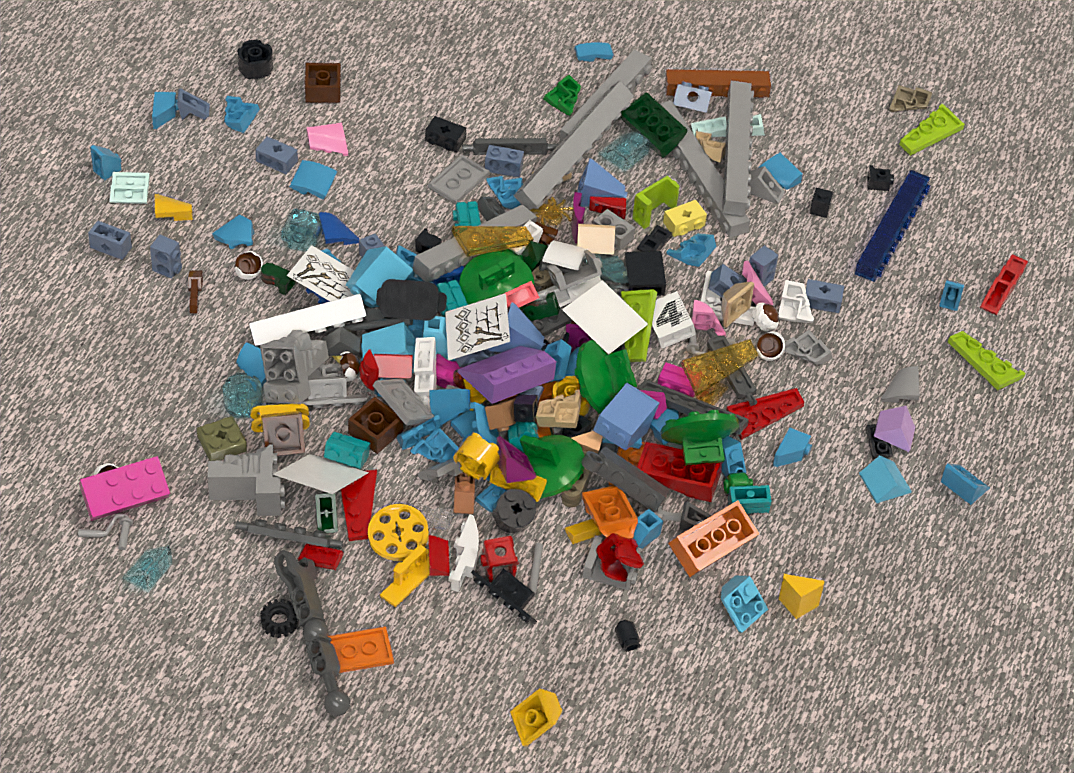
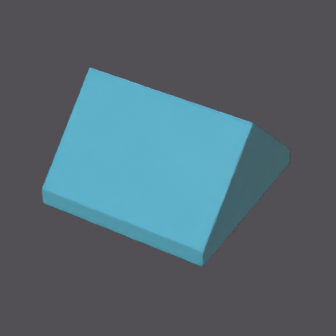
M878 456L859 472L876 504L912 492L896 464L882 456Z

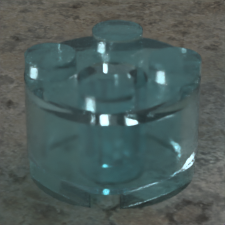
M297 208L293 209L288 214L282 228V241L284 242L285 240L290 249L306 252L311 245L315 247L322 230L320 216L315 212Z
M237 373L230 376L226 380L225 385H223L224 407L234 418L250 417L252 408L262 406V385L257 377L247 376V373Z

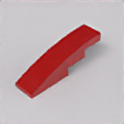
M1011 254L1006 265L1003 266L1000 274L995 278L980 308L997 315L1028 265V261Z

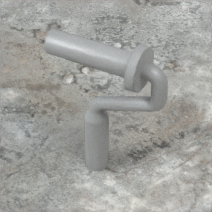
M696 335L689 338V344L686 347L687 352L696 356H704L708 350L707 343L703 351H699L700 347L697 344ZM726 338L730 346H735V339Z
M118 513L113 516L105 531L79 529L78 536L93 538L107 536L119 518V524L122 527L118 549L126 550L129 528L133 526V520L127 514Z

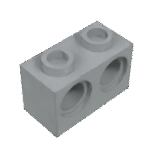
M608 209L593 220V225L615 226L614 247L619 251L634 239L635 227Z

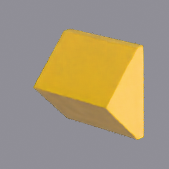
M784 574L779 600L798 619L819 606L824 581Z

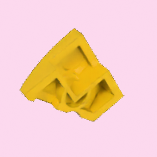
M155 194V218L174 217V221L193 220L192 204Z

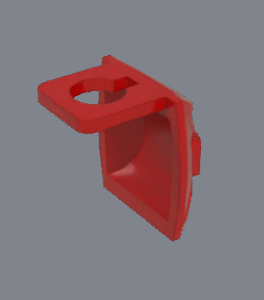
M369 349L360 362V379L367 388L374 391L373 384L378 380L379 367Z

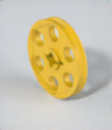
M393 504L380 509L372 517L368 526V537L372 549L381 557L389 560L404 561L411 551L406 547L409 542H415L417 547L420 545L425 547L428 541L429 531L425 517L419 510L409 505ZM402 512L410 513L408 519H401L399 515ZM382 516H389L391 518L385 524L379 521ZM396 524L398 525V530H400L401 532V542L399 541V537L396 534ZM415 525H422L424 527L421 532L413 531ZM376 533H382L384 538L377 541L373 539V536ZM389 546H395L398 549L394 554H389L386 550Z

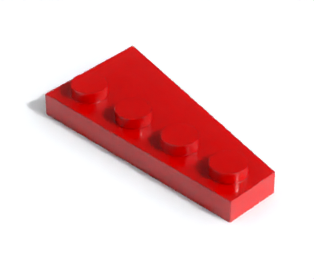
M794 388L757 398V404L750 406L748 401L727 406L726 411L749 419L748 426L739 435L742 440L804 407V400L798 389Z
M377 469L365 471L368 474L340 489L349 541L369 539L368 526L372 516Z

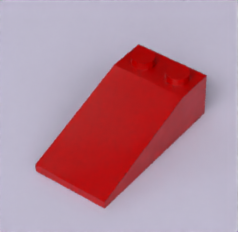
M646 442L637 468L665 487L693 499L712 502L722 473V462L685 466L683 449Z

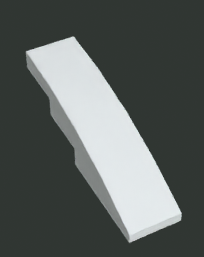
M435 337L416 338L414 393L430 412L429 390H436Z

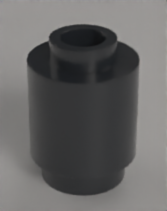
M628 620L618 622L614 630L621 648H624L625 652L638 649L640 647V638L634 623Z

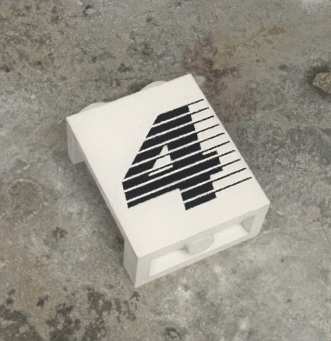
M677 291L656 300L652 327L661 348L696 335L694 324Z

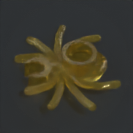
M551 197V199H548V204L543 203L538 209L530 210L531 212H537V217L541 216V223L545 225L544 217L550 225L560 224L563 218L562 214L567 217L569 222L572 221L570 216L564 211H572L573 208L561 207L566 202V199H563L557 205L555 198Z

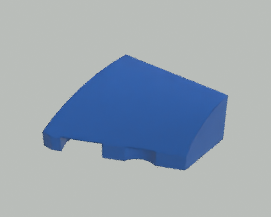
M319 212V224L325 244L343 242V245L359 243L360 239L338 217L331 213Z

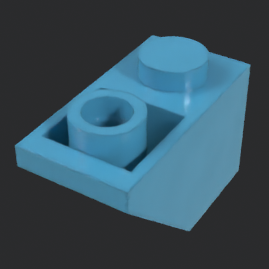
M729 436L722 439L725 461L722 462L724 476L727 478V475L730 473H746L741 442Z
M650 509L637 517L638 523L632 538L636 540L638 547L642 549L660 536L663 520Z

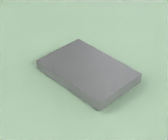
M460 155L428 184V188L456 204L489 176L490 171L464 155Z
M403 379L377 380L374 382L373 387L405 425L421 424L435 417Z

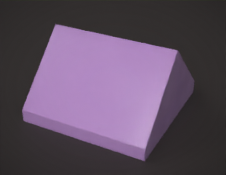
M907 406L880 411L874 437L909 452L915 425Z

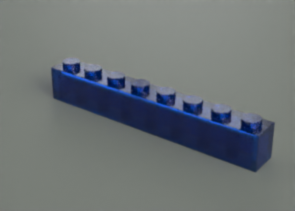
M910 170L858 260L855 275L873 282L878 277H882L885 270L884 265H889L892 258L891 253H895L899 243L897 242L903 240L904 230H908L911 225V217H916L917 207H921L924 202V194H929L931 177Z

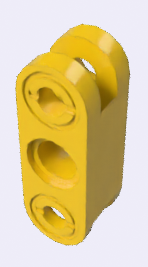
M305 404L256 406L250 411V416L254 419L251 422V429L254 432H263L261 415L301 411L303 430L310 426L309 408Z

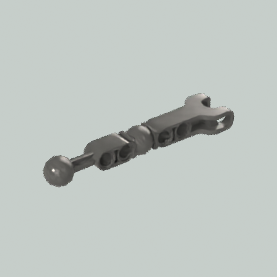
M282 550L274 558L276 572L288 588L296 617L300 621V626L303 627V638L306 641L305 644L312 670L315 674L323 676L328 692L324 699V707L332 716H342L350 708V698L347 693L339 690L336 676L340 672V664L335 647L331 643V638L328 637V627L324 623V612L314 582L318 575L315 564L311 559L305 557L297 562L293 553ZM284 558H285V560H286L287 566H284V565H283V559H284Z

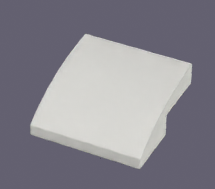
M553 240L548 246L542 261L578 271L582 267L583 260L586 258L584 250L588 249Z

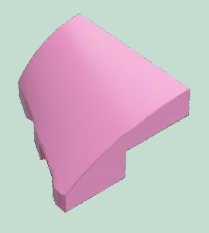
M342 123L307 127V139L310 149L323 150L327 153H332L333 151L343 153V156H348Z
M748 260L744 261L742 275L747 279V282L754 283L752 301L756 305L758 303L773 305L771 296L763 286Z
M694 300L691 317L694 327L698 330L714 328L718 336L726 337V332L712 308L704 302Z

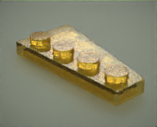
M453 226L451 230L467 257L526 246L530 241L534 240L528 229L522 226Z
M751 339L682 360L681 366L697 396L758 357V353Z

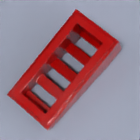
M590 196L589 211L602 214L608 209L620 218L625 219L626 198Z

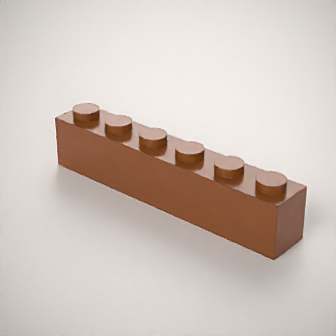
M666 69L665 75L666 96H675L677 85L681 84L682 81L692 83L694 88H698L699 85L708 87L709 91L712 92L711 97H728L731 81L751 83V91H754V97H769L771 89L769 71ZM692 91L689 92L688 96L694 97L698 96V94Z

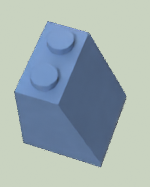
M626 383L599 415L593 431L626 451L648 432L660 402Z

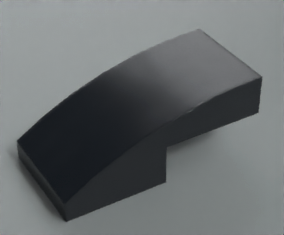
M656 225L650 235L644 237L637 250L641 252L660 251L672 238V232Z

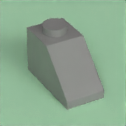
M763 166L748 172V174H751L750 185H748L751 186V195L778 204L785 191L767 168Z

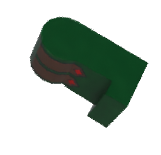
M273 263L262 265V282L278 287L279 293L286 295L296 284L294 279L287 276L290 271Z
M555 291L547 293L546 299L534 300L526 304L523 310L525 316L530 321L558 315L560 306Z

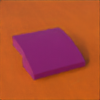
M579 192L574 194L571 232L575 244H577L578 224H584L585 207H581L582 193Z

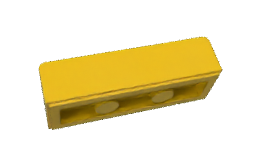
M497 463L490 473L489 483L506 490H523L533 497L536 502H539L547 480L537 476L532 480L506 483Z
M593 519L564 528L572 544L602 535Z

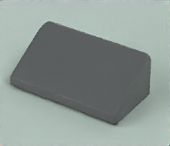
M480 197L477 202L478 210L486 221L505 213L494 197Z

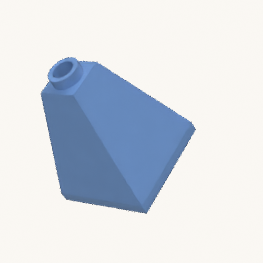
M589 159L577 192L582 193L581 207H589L590 196L626 198L628 193L625 192L626 186L594 160Z
M512 302L507 309L510 342L488 348V350L502 353L518 346L541 350L542 346L546 345L543 343L545 337L518 306Z

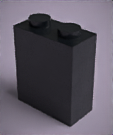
M662 251L625 252L624 270L625 275H627L626 285L628 290L654 289L657 292V296H665L666 279Z

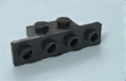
M504 568L491 584L472 570L471 574L475 576L473 581L482 588L484 585L489 587L488 593L496 599L501 597L505 600L503 605L509 610L513 611L516 609L520 612L518 617L524 622L528 623L531 621L533 624H536L537 621L523 610L535 595L532 590Z

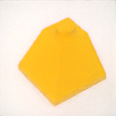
M539 688L510 711L523 747L528 746L556 724L562 712L556 693Z

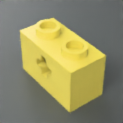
M693 200L666 210L663 223L672 232V235L676 237L678 235H685L694 229H701L705 226L707 214L700 204Z

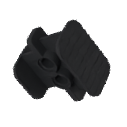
M388 279L377 290L376 304L380 306L382 315L391 318L429 321L436 316L437 311H445L447 295L440 293L434 283L425 281Z

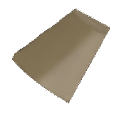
M898 85L889 111L927 109L932 92L918 87L913 90Z

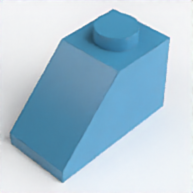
M154 92L153 129L159 128L176 117V110H179L176 92Z
M95 145L90 146L93 171L104 181L110 178L113 172L121 171V158L118 154H114L108 148Z
M946 280L939 306L957 311L965 284Z
M789 428L775 454L773 466L779 467L802 461L804 455H809L811 451V436Z

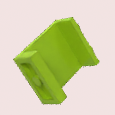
M667 175L637 193L634 200L632 219L645 229L650 226L651 211L663 203L671 209L677 207L678 183Z

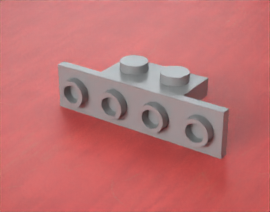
M346 376L308 379L311 395L301 404L313 405L314 408L324 407V404H332V406H343L344 403L362 405L363 402L367 401L366 394L347 395Z

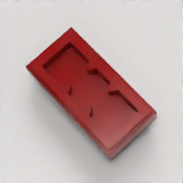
M306 544L298 557V561L305 557L311 559L316 567L336 570L344 554L342 550Z

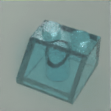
M637 131L623 134L598 154L623 172H626L648 155L650 140Z

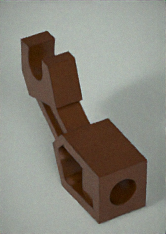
M189 270L188 291H191L190 313L198 312V292H202L203 271Z

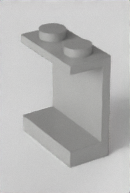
M584 250L588 265L581 267L578 271L573 270L563 274L554 264L547 265L546 267L552 283L560 291H563L602 275L600 268H603L600 258H596L594 253L592 254L590 251Z
M595 536L584 565L583 578L630 590L631 584H636L638 578L637 568L621 563L628 573L626 582L616 581L605 576L601 570V559L596 552V548L602 543L603 538ZM638 547L637 553L641 555L642 548Z

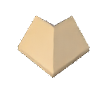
M753 282L734 284L723 293L721 309L723 326L725 328L750 309L754 289Z

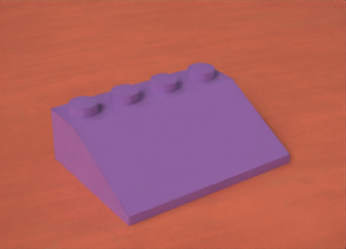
M518 346L460 368L458 373L493 404L554 380L556 360L543 350Z

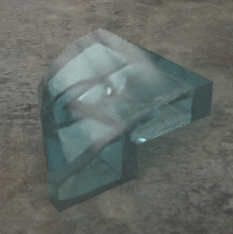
M600 254L595 255L596 258L599 257L603 268L600 269L604 276L617 283H628L626 268L622 260H619L618 255L601 259ZM585 258L583 261L585 264L588 265L587 259Z

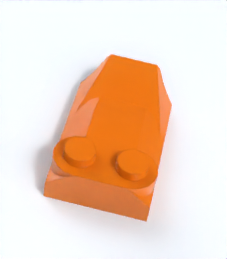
M614 485L582 493L585 511L591 515L597 528L603 535L608 537L610 534L616 533L628 539L633 538L638 518L621 489Z

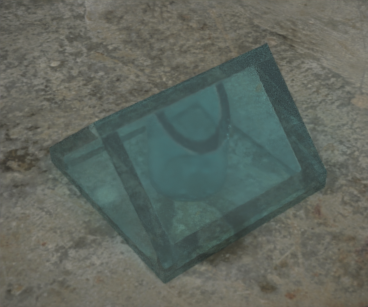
M164 546L146 550L123 576V579L149 593L172 566L171 548Z

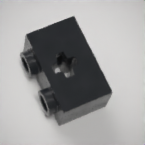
M434 116L425 129V141L431 145L443 147L448 151L458 152L466 140L467 127Z

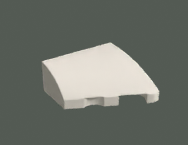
M785 281L779 309V319L791 322L813 323L814 318L803 283Z

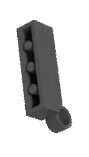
M606 446L599 454L588 451L581 461V464L587 470L597 473L653 512L657 511L670 492V489Z

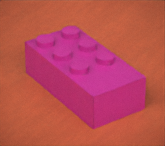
M158 456L80 479L79 482L91 521L165 499L170 495Z

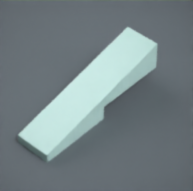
M761 114L754 115L752 125H750L753 126L752 136L765 135ZM726 117L691 123L694 136L698 129L699 132L712 134V137H726Z

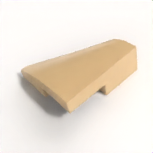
M696 131L695 136L705 153L714 161L721 163L725 155L726 143L712 141V134Z
M575 390L576 394L565 398L563 395H560L551 400L541 401L536 413L538 426L576 428L581 405L580 390Z

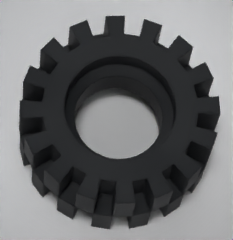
M274 599L273 604L271 601L267 602L268 606H263L260 616L262 629H265V633L267 635L270 633L271 637L277 634L278 638H281V634H284L285 637L288 636V632L292 634L294 629L297 628L298 619L293 605L291 606V602L287 601L285 603V599H281V602H278V599ZM276 614H284L287 617V620L282 623L273 622L271 619Z

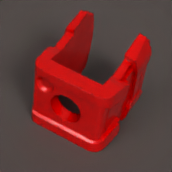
M612 533L596 548L598 557L601 559V570L605 576L616 581L626 582L628 573L621 563L633 568H641L644 565L641 555L636 551L638 547L636 540Z
M512 536L489 539L483 542L480 560L490 582H493V567L508 565L510 574L514 577L516 576V565H519V561L514 552ZM503 548L505 549V555L498 556L495 554V550Z

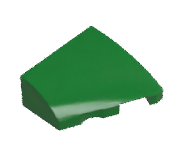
M567 75L543 99L548 104L570 116L573 113L581 85L570 75Z

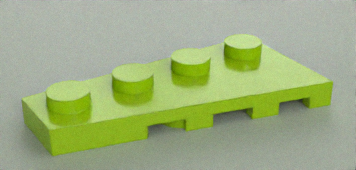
M942 103L925 121L920 122L916 129H912L900 140L899 145L911 156L963 130L965 124Z
M654 289L621 291L623 301L648 323V325L625 342V349L627 350L630 362H646L657 292Z
M964 331L950 336L947 341L996 390H1000L1025 377L1026 373L1021 369L1019 371L1012 368V363L1007 360L1003 362L996 357L997 353L984 349L982 343Z

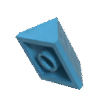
M947 463L941 483L970 505L990 489L988 485L961 465Z

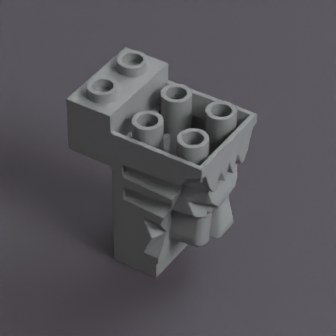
M292 330L287 337L273 340L260 346L267 381L263 384L266 403L301 404L311 395L308 376L329 359L326 341L311 340L308 333H303L302 330Z
M273 445L256 450V453H247L240 456L229 454L224 457V461H208L209 500H256L257 516H281V509H285V485H281L280 477L272 475L278 472L277 453H273Z

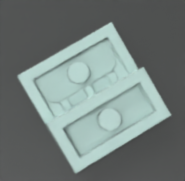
M113 172L110 203L147 204L149 173Z

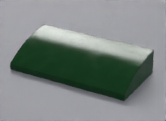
M647 92L632 102L628 108L620 112L622 114V121L662 159L682 141L688 132L687 128Z

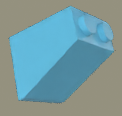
M387 246L368 249L346 283V286L353 295L361 294V298L366 306L370 308L380 307L376 304L377 290L381 288L383 282L388 279L405 280L413 269Z
M404 322L362 334L361 350L363 357L361 361L369 349L373 356L374 354L412 355V373H414L416 338Z

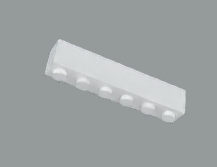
M356 294L251 322L249 325L255 346H261L273 340L287 337L292 330H302L303 333L315 330L316 333L326 331V327L331 325L334 328L345 326L344 322L352 320V323L363 321L366 313L361 294Z

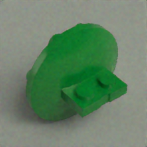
M494 251L473 258L464 267L459 285L468 305L502 295L530 281L534 285V278L530 268L522 259L510 253ZM525 305L520 307L519 309L522 311Z
M594 340L583 343L579 348L574 373L579 380L581 396L587 399L598 414H601L626 383L633 387H637V383L631 370V363L626 349L608 354Z
M710 410L706 414H700L695 411L688 413L687 417L665 421L666 425L662 427L660 432L661 438L664 441L682 445L685 466L701 463H719L725 461L722 439L739 429V420L735 417V414L719 413V410Z
M523 435L519 441L523 451L527 455L535 474L547 480L540 499L570 490L583 474L585 467L581 464V461L585 455L580 444L574 439L563 435H548L539 438Z

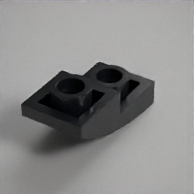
M876 424L866 425V434L873 459L878 456L892 458L891 444L874 437Z

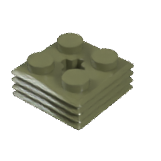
M233 416L197 427V437L209 461L223 460L226 455H238L247 451V442Z

